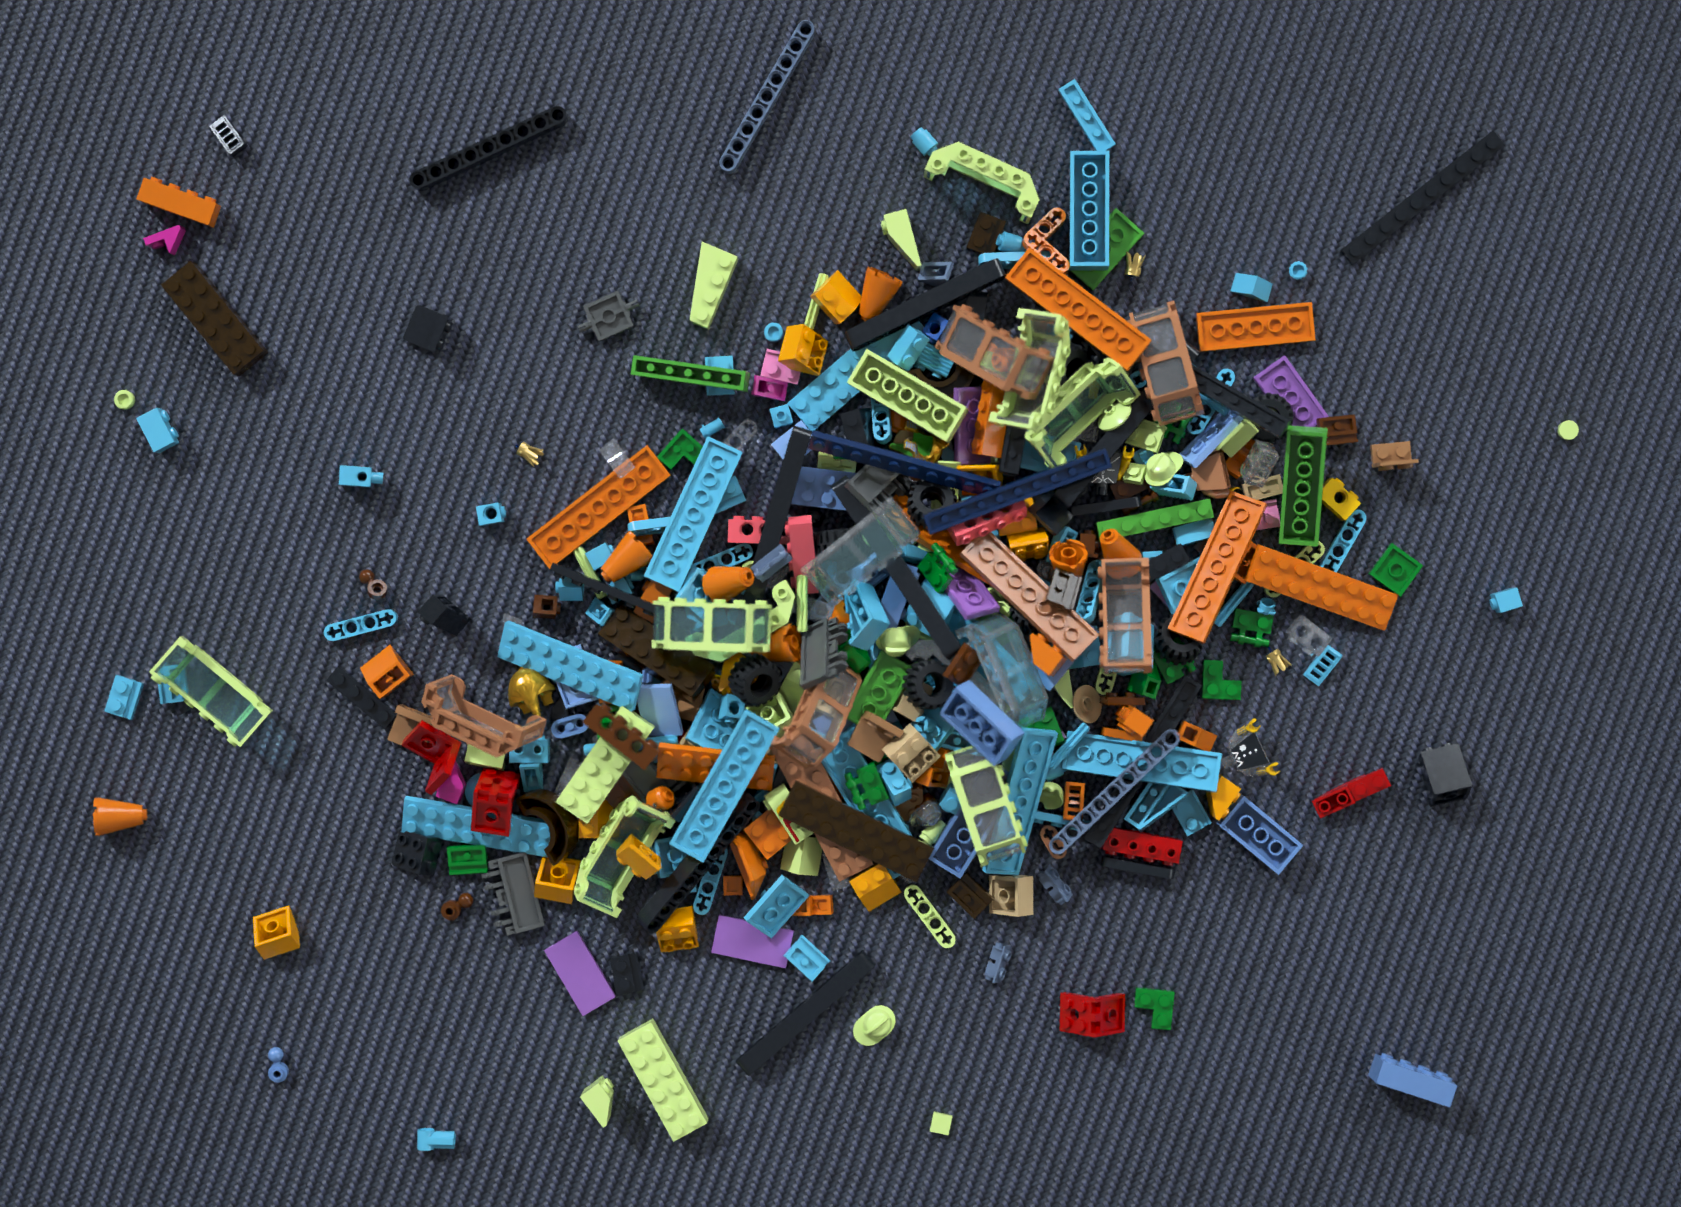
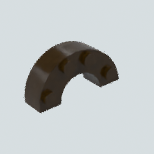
M973 352L965 356L973 360L976 354ZM957 363L953 375L940 382L928 380L922 374L920 368L907 371V373L954 399V388L969 387L975 375Z
M544 789L532 790L518 797L515 801L524 816L536 815L548 825L551 839L544 851L551 864L555 866L570 856L575 850L579 839L578 820L574 814L556 803L559 797L558 794Z

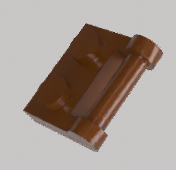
M1122 479L1116 482V484L1109 486L1116 500L1129 498L1145 489L1148 490L1149 494L1141 498L1142 506L1151 501L1159 500L1157 492L1150 488V484L1145 479L1143 485L1124 483ZM1141 506L1121 509L1124 516H1128L1131 511Z

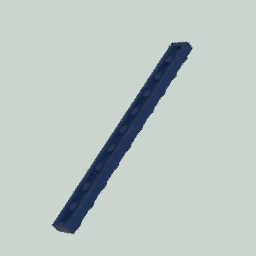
M815 430L812 431L808 449L976 495L993 490L1001 485V481Z
M1104 448L922 516L928 533L931 535L1112 468L1107 450Z

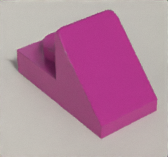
M177 225L143 239L145 245L153 249L161 248L166 243L169 253L175 255L186 230L181 225Z
M755 375L752 395L785 401L788 382Z

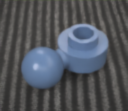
M274 1047L268 1052V1058L273 1062L269 1068L268 1076L273 1082L277 1083L284 1081L289 1073L288 1066L281 1062L284 1053L279 1047ZM275 1071H279L281 1075L277 1076Z

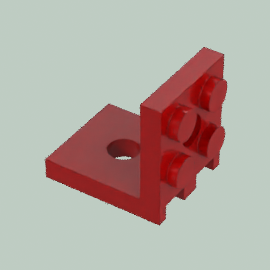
M421 720L404 738L402 746L434 763L425 792L432 795L451 776L461 742Z
M483 768L473 792L471 831L509 837L513 799L521 781L520 773ZM487 813H493L497 818H490Z
M1061 992L1060 1031L1094 1038L1125 1032V994L1116 993L1092 997ZM1076 1010L1079 1012V1018L1075 1015Z

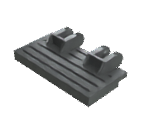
M888 444L883 448L884 450L894 452L889 448ZM865 465L845 484V487L871 513L875 512L878 516L886 514V510L892 508V502L888 497L893 492L898 496H904L905 492L911 489L912 484L907 475Z
M837 617L830 620L825 618L809 625L807 632H802L800 686L804 690L834 678L837 674L848 668L847 662H845L848 659L847 653L842 651L838 653V645L848 640L846 633L848 627L845 623L838 624Z
M658 754L645 770L631 761L622 774L645 805L646 795L650 790L661 785L666 786L673 792L674 799L676 800L679 796L677 790L688 782L656 778L657 765L653 761L658 759Z
M522 852L488 861L490 869L497 867L499 869L481 874L482 879L500 875L501 881L486 884L484 888L489 890L503 886V889L495 890L499 906L508 904L507 907L491 911V916H497L505 912L510 914V918L496 921L494 927L513 923L512 926L505 927L506 935L508 936L545 926L538 898L534 897L535 885L527 854Z

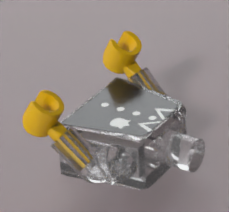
M1252 719L1248 724L1236 729L1229 739V745L1226 746L1229 755L1221 759L1224 769L1235 765L1238 772L1249 776L1277 775L1281 772L1274 771L1273 766L1278 765L1277 762L1268 766L1270 762L1256 735L1261 725L1258 727L1252 725L1256 719Z

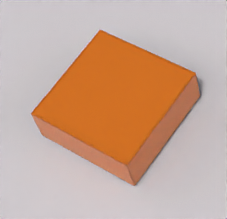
M742 875L723 876L724 896L743 895Z

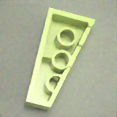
M704 242L701 244L690 322L709 330L739 259L733 254Z

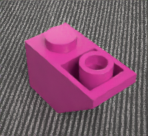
M456 760L451 776L436 790V797L459 804L466 788V782Z

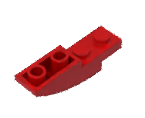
M1382 767L1324 793L1312 800V803L1319 818H1323L1355 804L1360 799L1390 787L1391 783Z

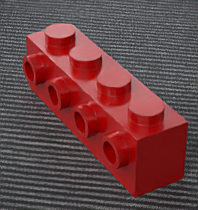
M1114 827L1102 849L1105 850L1106 854L1116 855L1117 852L1124 853V857L1135 859L1136 856L1143 857L1144 861L1154 862L1156 859L1161 860L1164 865L1173 866V863L1179 864L1183 841L1178 838Z

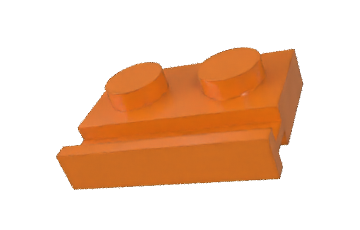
M1104 726L1101 729V734L1108 737L1130 741H1142L1143 738L1137 733L1132 735L1124 730Z

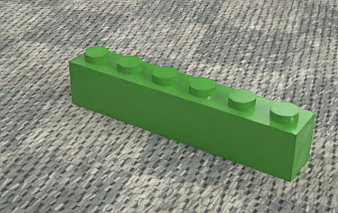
M633 355L631 375L743 392H748L750 373L747 371Z
M1210 499L1094 524L1097 538L1100 542L1101 534L1107 529H1115L1124 537L1213 518L1214 515Z

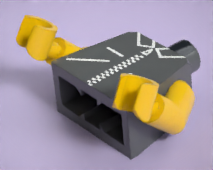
M1084 444V448L1081 451H1078L1077 445L1074 446L1076 459L1089 453ZM1124 446L1123 456L1122 453L1116 452L1110 459L1112 468L1099 472L1091 483L1096 484V495H1107L1108 484H1116L1117 481L1123 478L1124 473L1129 468L1131 458L1134 456V447L1131 452H1126V446Z

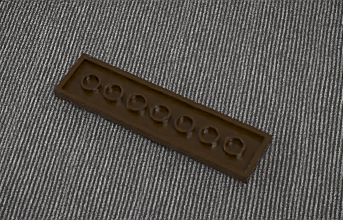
M795 780L778 813V816L917 882L934 849L933 846Z

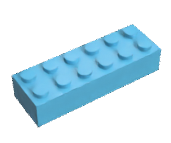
M1070 151L1069 271L1108 270L1109 151Z

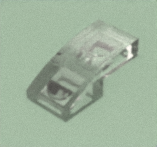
M614 438L599 449L620 479L635 468Z
M796 597L791 610L795 614H797ZM808 597V618L818 621L825 618L830 620L835 605Z

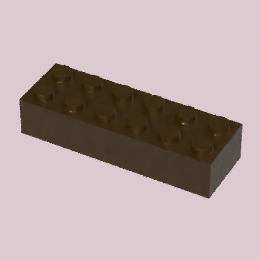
M189 261L161 284L233 375L240 377L269 353L196 263Z
M622 604L618 606L598 633L600 642L663 684H672L675 692L692 703L695 702L716 673L714 665L702 657L694 655L691 650L651 648L654 638V626ZM658 629V639L663 640L664 632Z

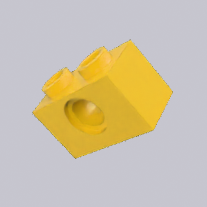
M1329 478L1323 484L1322 504L1341 521H1346L1361 504L1358 501L1359 497L1352 491L1348 492L1344 488V483L1338 478ZM1336 493H1340L1342 495L1343 499L1341 503H1337L1334 500V496Z

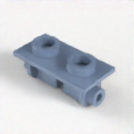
M780 544L750 568L753 570L756 578L760 579L763 583L793 558Z
M1050 864L1045 871L1042 870L1037 874L1038 880L1045 889L1053 887L1048 893L1056 903L1062 905L1070 900L1073 895L1070 887L1064 884L1058 871L1052 868Z
M999 942L993 945L989 958L996 961L995 963L988 962L984 973L986 980H993L992 983H1000L1004 979L1006 962L1010 960L1012 954L1010 945L1003 946Z

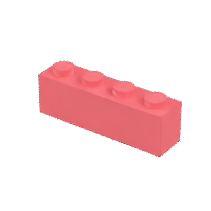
M811 515L788 517V524H785V534L790 536V542H787V552L791 553L793 558L789 562V571L794 573V577H790L791 588H795L796 592V577L798 575H807L808 594L819 593Z

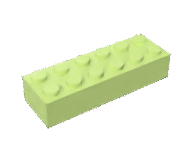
M868 349L864 352L847 381L850 386L947 443H950L969 411L967 407Z
M621 706L616 713V716L621 715L628 721L626 723L631 728L635 726L642 731V736L645 739L648 738L655 728L649 721L634 711H629L624 706ZM612 721L609 723L607 728H610L612 726ZM623 729L619 730V739L626 740L628 733ZM600 736L556 800V803L588 824L632 760ZM634 742L633 749L638 752L643 744L641 742Z
M654 1019L620 1036L618 1043L673 1142L707 1124L708 1116Z

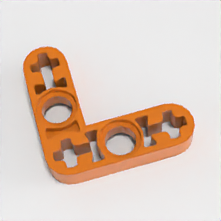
M1053 208L1025 234L1022 244L1026 250L1030 247L1041 257H1043L1041 251H1049L1051 256L1043 258L1056 268L1057 265L1062 264L1064 267L1057 269L1066 274L1070 266L1069 261L1046 241L1063 225L1066 219V213L1063 209ZM1054 216H1060V219L1057 218L1053 224L1051 223ZM1046 226L1048 227L1049 232L1042 233L1039 230V227ZM1032 239H1034V240H1035V243L1032 242V243L1030 244V243L1028 242L1029 240L1031 241Z

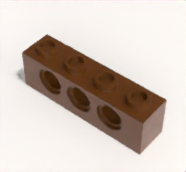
M597 703L583 723L645 770L660 750L657 748L659 745L652 739L646 740L642 736L643 732L635 726L633 728L626 724L628 721L624 717L614 715L611 712L612 708L606 703ZM608 717L612 720L610 728L603 726V718ZM623 729L628 733L626 740L619 739V730ZM634 742H641L643 744L641 752H636L633 749Z

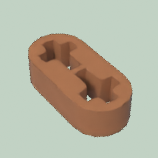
M1044 825L1041 827L1039 834L1053 858H1063L1067 850L1060 855L1054 854L1049 848L1050 839L1047 836H1043L1045 834L1044 830L1047 828L1049 831L1053 830L1052 837L1058 833L1054 826ZM1061 840L1054 841L1058 847H1064Z

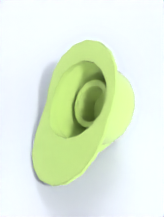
M1165 452L1151 456L1147 461L1144 474L1146 482L1151 486H1162L1168 483L1183 465V457L1176 452Z
M915 626L889 628L876 640V645L879 649L885 651L887 655L899 657L904 655L919 640L920 631Z
M880 1005L871 1008L854 1025L853 1034L856 1041L865 1046L875 1045L893 1030L895 1015L886 1006Z

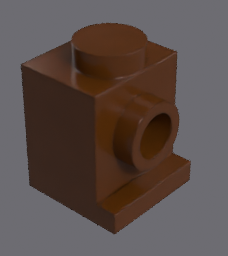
M1084 530V534H1079L1078 541L1086 546L1088 558H1098V554H1094V552L1098 550L1099 539H1096L1095 531Z
M534 595L532 618L556 619V614H560L561 603H557L558 596ZM549 607L550 610H543V608Z

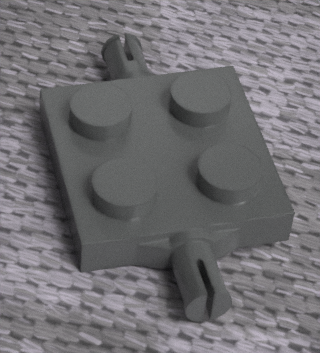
M615 291L584 305L587 322L577 327L580 333L591 328L595 332L598 341H603L634 327L630 318V310L640 307L637 299L626 304L622 300L619 291Z

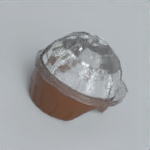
M930 793L924 794L923 802L915 806V811L909 818V824L913 827L919 825L931 827L938 824L942 818V808L939 805L940 800Z

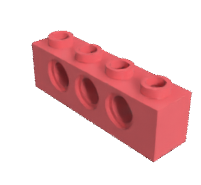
M1022 500L947 528L956 546L968 544L975 538L984 537L989 532L1003 529L1010 523L1023 520L1024 517H1027V506Z
M733 516V519H728V543L759 544L762 527L766 520L758 516H752V520H744V516ZM746 524H750L753 527V532L750 535H745L742 531ZM782 535L779 544L787 545V542H790V536L785 537Z

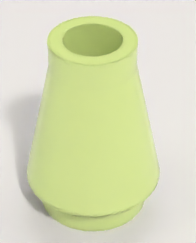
M937 818L936 821L921 831L922 834L919 838L929 845L935 844L946 824Z

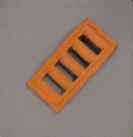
M1065 782L1063 820L1071 821L1075 817V815H1068V811L1079 813L1083 810L1085 783ZM1069 790H1077L1079 794L1069 793ZM1069 797L1079 798V801L1069 800ZM1068 804L1079 805V808L1068 807Z

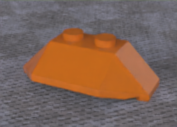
M740 831L730 843L751 900H753L757 896L766 875V869L769 867L765 857L761 858L758 848L747 834Z

